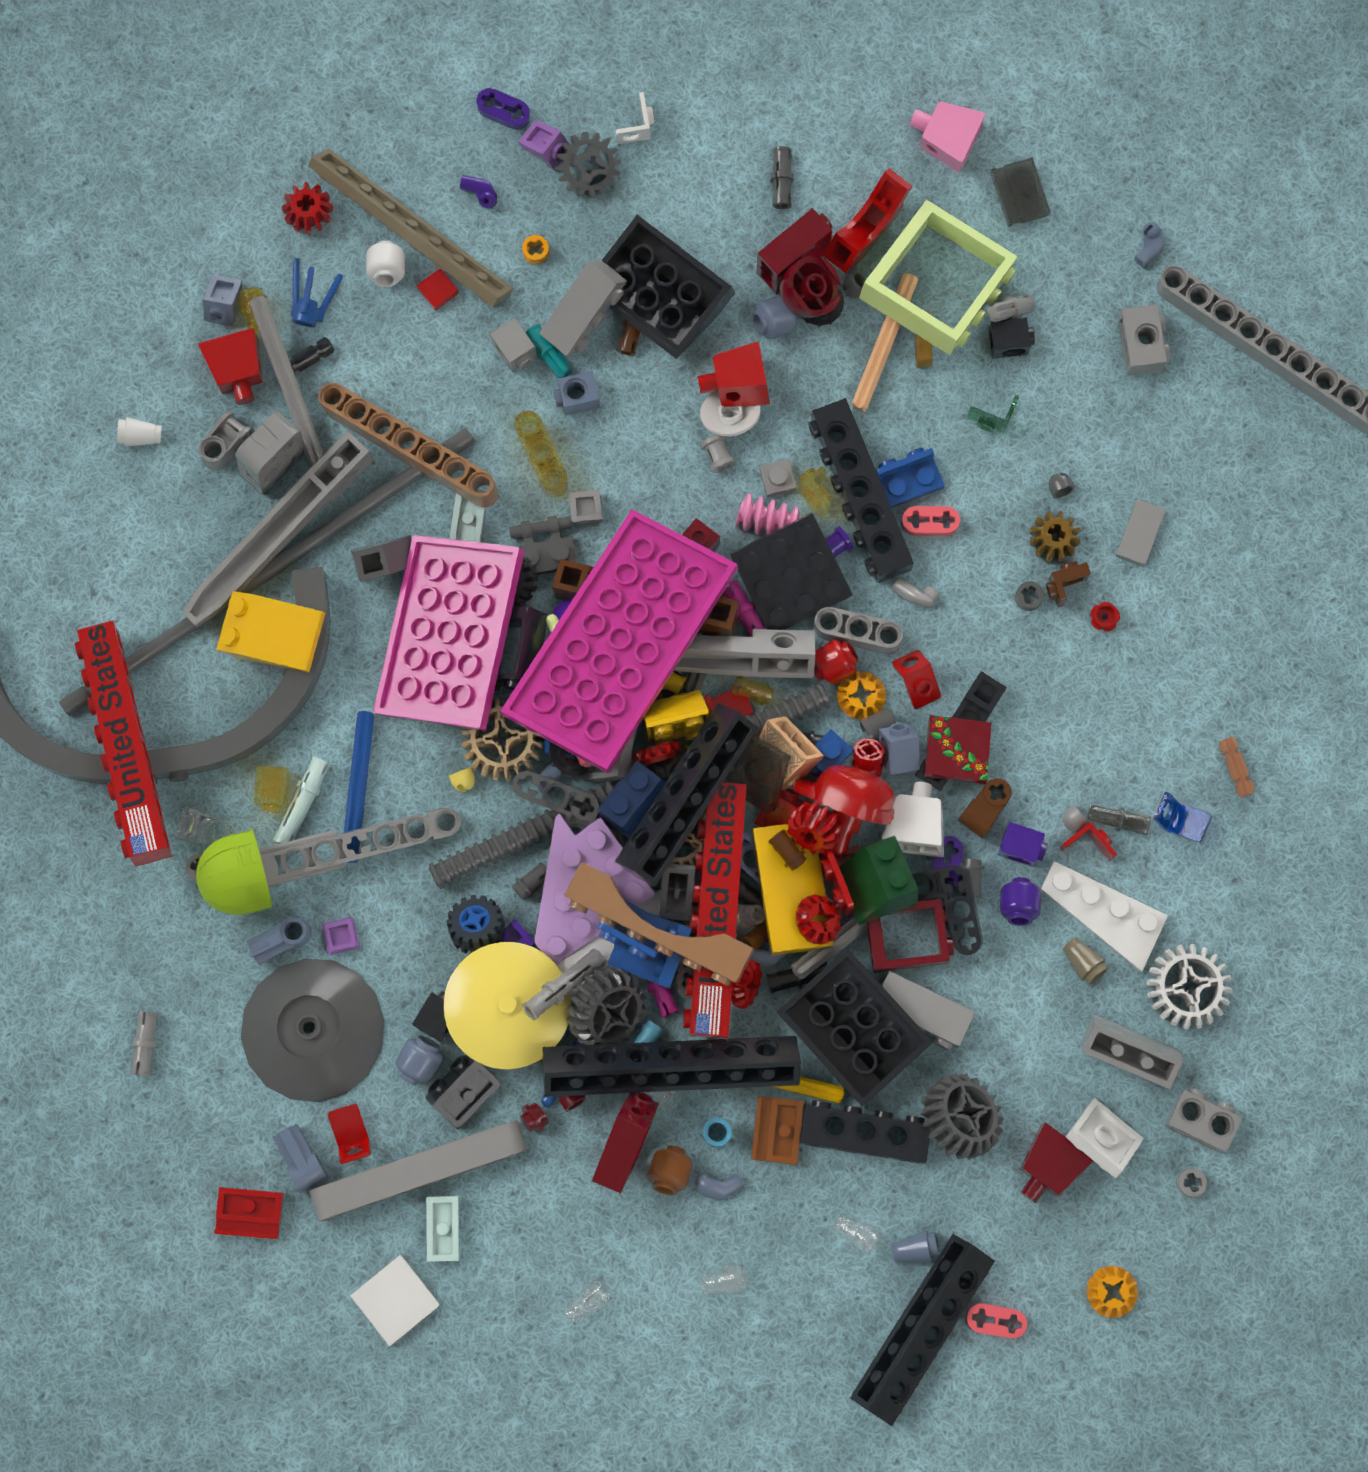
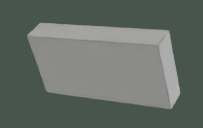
M1137 499L1115 557L1144 567L1166 509Z

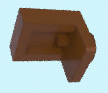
M1072 561L1060 566L1061 570L1051 573L1049 583H1046V589L1050 600H1055L1057 607L1064 606L1067 601L1063 587L1088 580L1091 572L1087 562L1078 565L1077 561Z

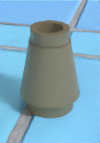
M1077 937L1072 939L1063 948L1081 981L1086 980L1091 985L1107 972L1108 967L1104 964L1105 960L1083 942H1080Z

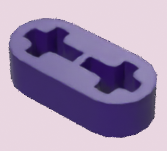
M486 88L477 95V108L482 116L515 130L522 129L529 123V107L522 100L493 88ZM491 98H494L495 104L501 108L491 105L487 109L485 108L484 100L489 101ZM520 109L523 118L517 117L516 120H512L511 113L506 111L509 110L515 113Z
M953 836L944 837V847H946L947 843H952V847L954 850H957V854H952L949 864L944 863L945 853L943 857L933 856L931 870L951 865H961L963 846L957 838ZM952 870V876L947 879L951 880L956 888L959 875H956L955 870ZM929 879V886H930V888H931V890H932V889H933V883H932V881Z

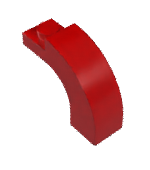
M890 168L887 169L859 212L847 225L835 233L822 256L844 273L850 271L866 256L891 226L904 205L902 203L913 186Z

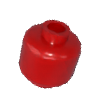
M833 639L815 651L814 674L820 681L825 679L828 683L835 685L856 671V663L859 661V658L848 641L842 642L839 639Z

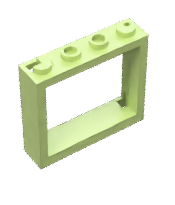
M926 200L864 282L859 298L951 356L958 345L962 347L966 344L971 335L969 329L972 325L975 327L980 325L987 313L984 311L987 304L990 306L995 304L1002 292L999 290L1000 286L1003 283L1005 285L1010 283L1017 271L1013 266L1018 256ZM927 226L997 269L954 329L884 286L890 275Z

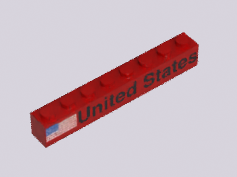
M113 620L77 630L79 641L74 642L77 656L79 660H84L86 668L81 670V675L85 687H90L92 697L87 698L92 716H97L99 724L94 726V732L98 744L103 743L105 753L100 754L104 771L110 772L112 782L107 783V788L111 800H116L118 811H114V818L118 830L123 829L125 839L120 840L125 859L130 858L135 867L171 858L172 852L119 630Z
M723 782L705 809L704 821H698L697 839H702V852L696 851L695 870L700 871L699 883H694L692 902H698L697 915L692 914L690 928H692L690 933H695V937L726 934L734 939L736 938L747 784ZM703 966L700 972L693 969L692 978L687 977L685 996L691 997L690 1009H684L683 1028L688 1029V1036L727 1039L729 1036L732 981L726 986L711 978L713 971Z

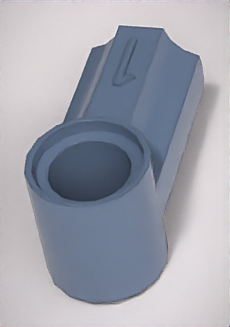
M288 917L281 924L247 940L252 956L258 965H261L297 946H303L308 943L312 936V929L307 921L298 917ZM299 923L302 926V935L298 939L292 940L289 937V929L293 924Z
M297 1124L282 1130L273 1137L288 1166L286 1169L289 1177L299 1193L328 1178L325 1168L320 1166L322 1163L315 1152H312Z

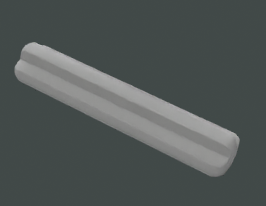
M855 916L841 926L842 929L837 933V938L833 940L834 947L808 951L791 965L793 974L799 979L807 977L868 930L867 923L858 925Z

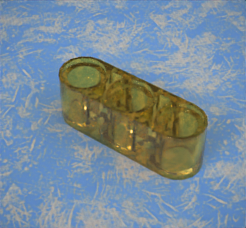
M529 410L521 412L515 418L514 423L517 438L544 493L550 497H560L568 489L569 483L566 470L539 415ZM526 423H533L537 426L535 431L531 433H525L521 430L522 426ZM545 449L550 454L547 458L539 460L534 457V453L537 450ZM555 475L561 477L562 482L558 486H550L546 483L547 479Z

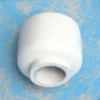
M380 241L372 245L366 254V274L368 278L380 287H392L401 281L405 274V253L403 249L391 241Z

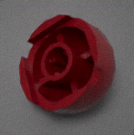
M805 256L792 263L783 273L780 282L781 299L785 306L798 316L803 318L823 316L834 310L840 301L841 294L838 295V285L841 284L840 277L835 267L828 260L822 257Z

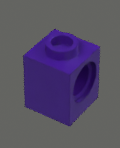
M1009 822L997 855L1033 867L1037 860H1043L1048 844L1043 842L1045 833Z

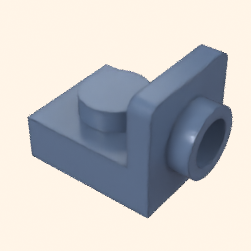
M217 275L212 276L203 297L205 321L233 326L235 322L234 309L243 289L242 280Z

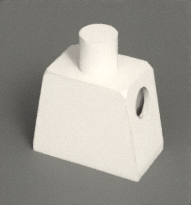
M915 782L912 795L900 794L895 799L893 807L895 809L894 819L891 824H886L882 840L895 835L902 853L934 857L944 856L943 808L940 799L931 798V784Z

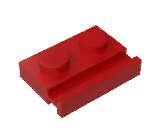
M219 1187L214 1234L279 1239L284 1193Z

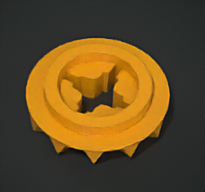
M855 671L852 675L842 680L838 686L837 701L839 707L847 716L863 720L882 710L886 701V689L881 679L870 672ZM858 683H860L865 692H874L866 697L865 707H863V703H861L859 698L851 697L857 693Z
M1118 1266L1100 1268L1090 1277L1087 1284L1086 1292L1089 1304L1098 1314L1104 1317L1118 1318L1133 1310L1138 1299L1137 1283L1130 1272ZM1121 1281L1118 1293L1121 1295L1120 1297L1123 1299V1302L1120 1299L1111 1298L1104 1303L1103 1301L1106 1299L1105 1296L1108 1291L1102 1282L1114 1286Z

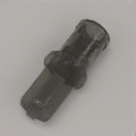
M1091 805L1087 814L1088 821L1113 826L1117 832L1121 829L1147 835L1151 824L1150 815L1125 811L1124 807L1114 810Z

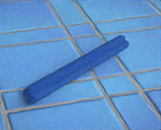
M359 711L357 713L344 832L362 828L374 714L369 711ZM356 836L351 837L352 842L347 844V849H353L355 853H359L360 841ZM358 859L346 863H357Z

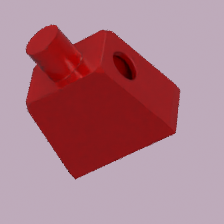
M254 328L198 343L199 349L221 393L233 392L238 405L254 401L251 386L263 383L259 340Z
M759 341L714 355L715 373L697 376L700 394L718 391L721 406L723 407L770 404Z

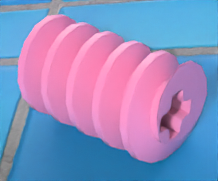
M748 493L742 501L735 529L741 522H743L744 532H748L754 525L755 535L759 536L764 529L769 534L802 516H799L798 506H795L788 513L787 503H783L777 510L775 500L772 499L766 507L764 506L762 496L755 503H752L751 493Z

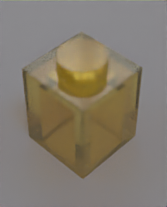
M256 767L254 804L257 807H262L261 812L277 814L280 813V809H288L292 774L288 767Z

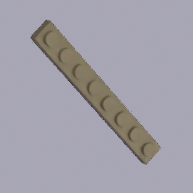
M328 148L312 156L308 166L317 172L319 177L338 188L344 196L351 198L359 204L365 212L380 220L390 231L397 233L411 247L422 252L436 266L443 268L456 278L457 282L461 285L468 287L483 302L495 307L510 296L513 290L511 286Z

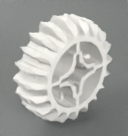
M1194 944L1189 945L1187 954L1182 945L1176 946V955L1168 949L1164 952L1167 961L1161 957L1155 959V963L1161 969L1151 967L1148 971L1152 976L1157 977L1156 979L1146 981L1147 986L1155 987L1156 991L1147 993V998H1158V1002L1154 1003L1151 1008L1157 1010L1162 1006L1165 1010L1160 1014L1159 1018L1164 1020L1171 1014L1173 1017L1170 1025L1173 1027L1179 1023L1180 1019H1182V1028L1185 1030L1189 1029L1191 1020L1196 1029L1202 1028V1018L1210 1025L1214 1022L1212 1014L1217 1017L1223 1015V1011L1218 1005L1228 1006L1230 1003L1228 999L1222 997V994L1232 993V988L1223 986V983L1231 980V976H1221L1220 974L1227 966L1223 963L1216 967L1214 962L1219 956L1214 954L1207 959L1208 949L1205 947L1199 951L1198 955L1196 954V946ZM1188 962L1203 967L1210 977H1198ZM1178 963L1180 969L1178 971V982L1165 987V978L1169 969ZM1187 979L1190 980V983L1194 982L1195 985L1203 984L1191 991V995L1183 989L1175 990L1185 984ZM1213 987V996L1210 1003L1205 1009L1200 1011L1198 1003H1200L1201 991ZM1168 996L1181 997L1185 1001L1186 1007H1189L1190 1012L1177 1008L1172 1004Z

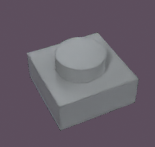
M789 459L759 467L766 497L796 491Z
M599 490L569 493L572 525L602 522Z

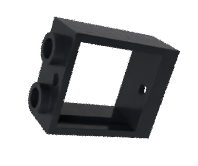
M529 606L512 607L508 628L521 627L513 674H499L498 672L494 691H500L501 687L509 690L516 688L544 644L548 614Z

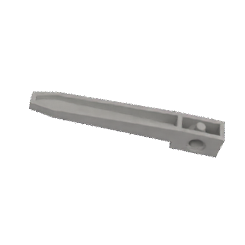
M347 431L202 582L182 612L183 615L198 628L224 610L230 602L232 591L241 592L328 502L332 504L374 461L370 451Z
M753 629L752 637L696 635L674 671L750 677L814 678L815 631Z

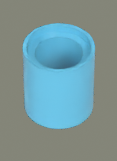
M712 1118L704 1125L703 1138L711 1147H723L731 1138V1127L722 1118ZM720 1124L726 1129V1137L722 1141L715 1142L709 1138L708 1129L712 1125Z

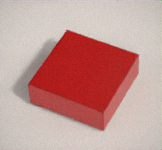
M441 268L416 285L419 292L435 311L459 294L458 289Z

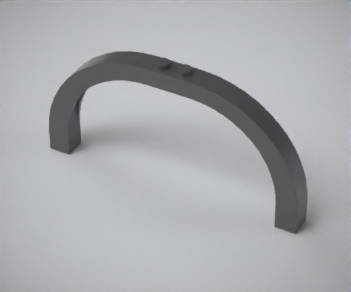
M323 567L292 571L296 605L326 613L310 671L304 672L287 668L280 684L265 704L249 719L220 736L188 745L148 750L155 785L158 784L157 779L169 778L171 782L188 780V775L216 770L233 764L270 743L300 713L319 680L329 645L330 604L326 573ZM0 677V737L36 765L57 775L94 784L112 782L110 772L104 771L99 754L78 752L60 746L34 731L12 705Z

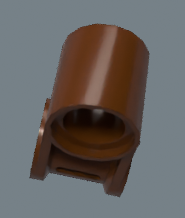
M1001 778L990 780L977 797L973 798L957 821L983 839L1008 803L1012 792L1010 785ZM1000 787L1003 790L1001 795L1004 799L998 797L995 801L990 798L992 792L989 789L996 790Z

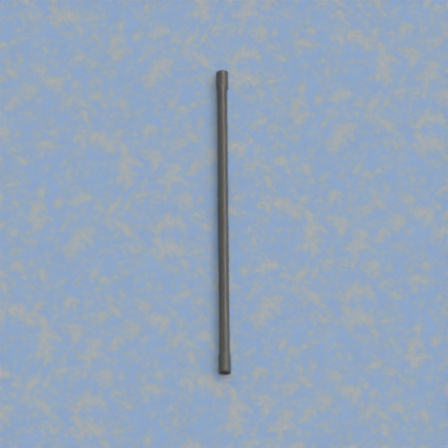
M464 428L444 441L442 446L459 454L473 445L475 440L469 431ZM440 456L430 457L427 463H435ZM410 466L275 557L241 592L251 593L425 474ZM185 618L128 656L126 663L129 674L195 631L197 627ZM82 686L59 701V704L69 717L88 705L87 698L92 697L90 687Z

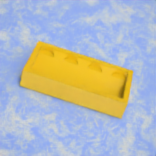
M788 824L753 828L752 838L771 956L834 947L833 941L823 945L807 941L799 932L795 920L796 909L804 898L813 894L826 896L819 852L817 851L813 855L809 849H803L807 860L792 871L789 867H784L785 861L768 842L783 829L787 833ZM795 843L798 849L802 851V846L798 843ZM818 914L811 921L816 920V922H821L822 924L827 920V917Z

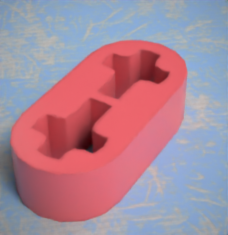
M914 506L904 512L901 524L904 531L912 536H950L957 531L960 524V516L952 507ZM913 514H917L920 520H929V522H922L918 528H913V524L907 522V520H910ZM946 514L949 520H954V523H950L949 528L946 529L943 528V523H933V520H941L943 515Z
M975 1304L966 1313L968 1327L977 1333L1005 1338H1018L1025 1333L1027 1328L1025 1315L1015 1309ZM979 1309H984V1315L994 1317V1324L985 1322L982 1324V1328H978L977 1322L972 1320V1314H978ZM1011 1314L1016 1315V1321L1021 1322V1327L1015 1328L1013 1333H1009L1007 1326L998 1325L999 1318L1008 1320Z

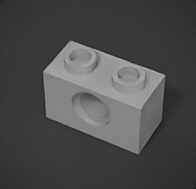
M1158 304L1121 309L1118 323L1127 375L1163 371L1167 361L1170 360V347L1168 342L1164 343L1162 332H1165L1166 324L1164 315L1159 314ZM1146 335L1152 340V343L1148 345L1143 344L1139 341L1138 336Z

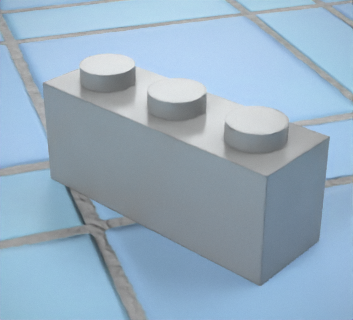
M602 260L588 261L539 334L566 356L583 352L591 341L588 337L593 329H598L607 318L605 312L609 306L615 305L624 293L622 288L627 281Z
M889 971L882 985L883 988L925 1034L934 1037L933 1043L949 1051L951 1047L957 1049L967 1032L975 1012Z
M1093 1014L1081 1040L1083 1053L1168 1089H1171L1183 1063L1180 1050Z

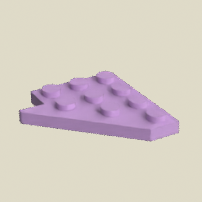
M561 814L555 817L534 942L541 952L547 955L556 965L601 932V930L596 928L598 913L588 909L586 914L568 906L571 899L564 896L581 862L611 876L622 897L636 906H640L655 895V892L647 882L635 877L615 862L623 847L601 817L576 835Z

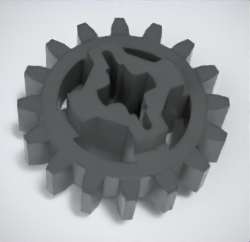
M582 132L581 140L576 135L570 136L572 144L562 143L561 146L565 153L556 155L558 159L562 160L561 165L555 166V170L563 171L559 181L569 182L566 188L567 191L577 188V196L579 197L583 196L585 190L589 198L595 197V190L600 194H605L604 185L613 187L615 183L611 177L620 175V172L614 169V165L620 164L621 160L613 158V154L618 149H609L607 147L610 143L609 138H605L600 142V133H594L591 139L588 132ZM587 144L583 153L579 155L572 154L579 146ZM600 150L604 153L607 164L601 160L599 156ZM590 158V163L600 169H588L586 172V167L577 161L589 160ZM569 165L573 166L577 173L576 180L570 172ZM598 174L604 175L599 182L589 185L594 176Z

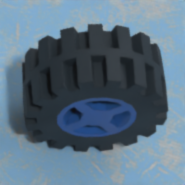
M470 895V900L464 897L460 899V905L455 903L452 906L453 911L449 910L447 920L449 935L454 946L457 949L460 948L461 952L467 954L470 951L472 953L484 946L502 942V935H505L506 931L505 922L499 905H496L493 899L490 898L488 901L484 895H481L480 899H477L476 895Z

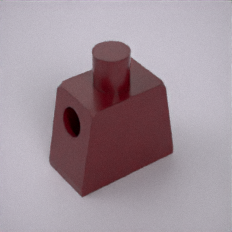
M1045 1122L1039 1127L1019 1169L1030 1177L1020 1193L1035 1204L1045 1190H1048L1055 1196H1059L1094 1160L1082 1150L1076 1148L1070 1140Z

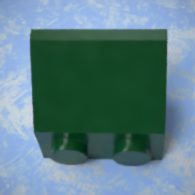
M895 835L864 846L839 866L854 904L853 913L858 925L918 904L919 889Z

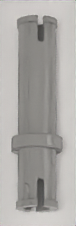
M592 949L554 981H547L542 985V990L522 1004L526 1015L530 1019L536 1020L552 1005L558 1006L563 1002V997L585 980V976L589 977L594 973L595 969L598 970L605 965L606 962L603 955L598 950Z

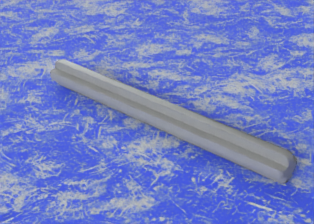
M263 296L257 297L250 301V306L294 425L301 431L303 449L309 465L312 467L324 455L267 299Z

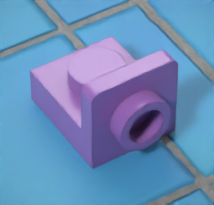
M535 120L518 143L524 150L544 159L549 168L555 170V166L562 163V160L558 159L556 155L565 153L561 145L562 143H568L561 131Z

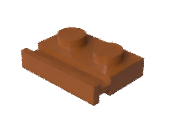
M758 1096L751 1160L797 1165L804 1101Z

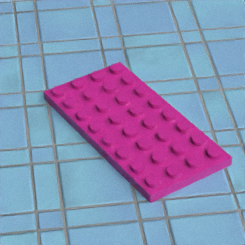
M631 509L500 711L502 716L609 773L737 572L738 565Z

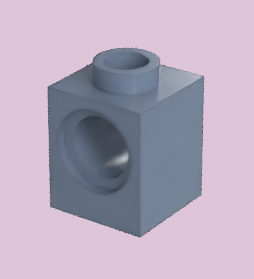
M593 371L557 379L559 389L553 390L557 408L563 407L565 415L600 408ZM574 389L584 392V395L579 399H572L568 396L569 392Z
M895 723L890 727L879 729V742L885 748L882 764L890 775L920 770L919 736L909 724Z

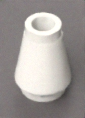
M126 417V420L119 419L117 443L125 444V447L154 443L161 444L162 426Z

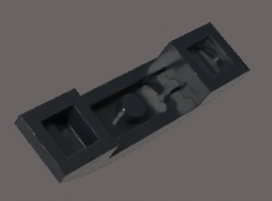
M980 671L951 718L986 722L1007 687ZM924 759L920 765V770H917L914 775L941 792L948 780L924 777Z

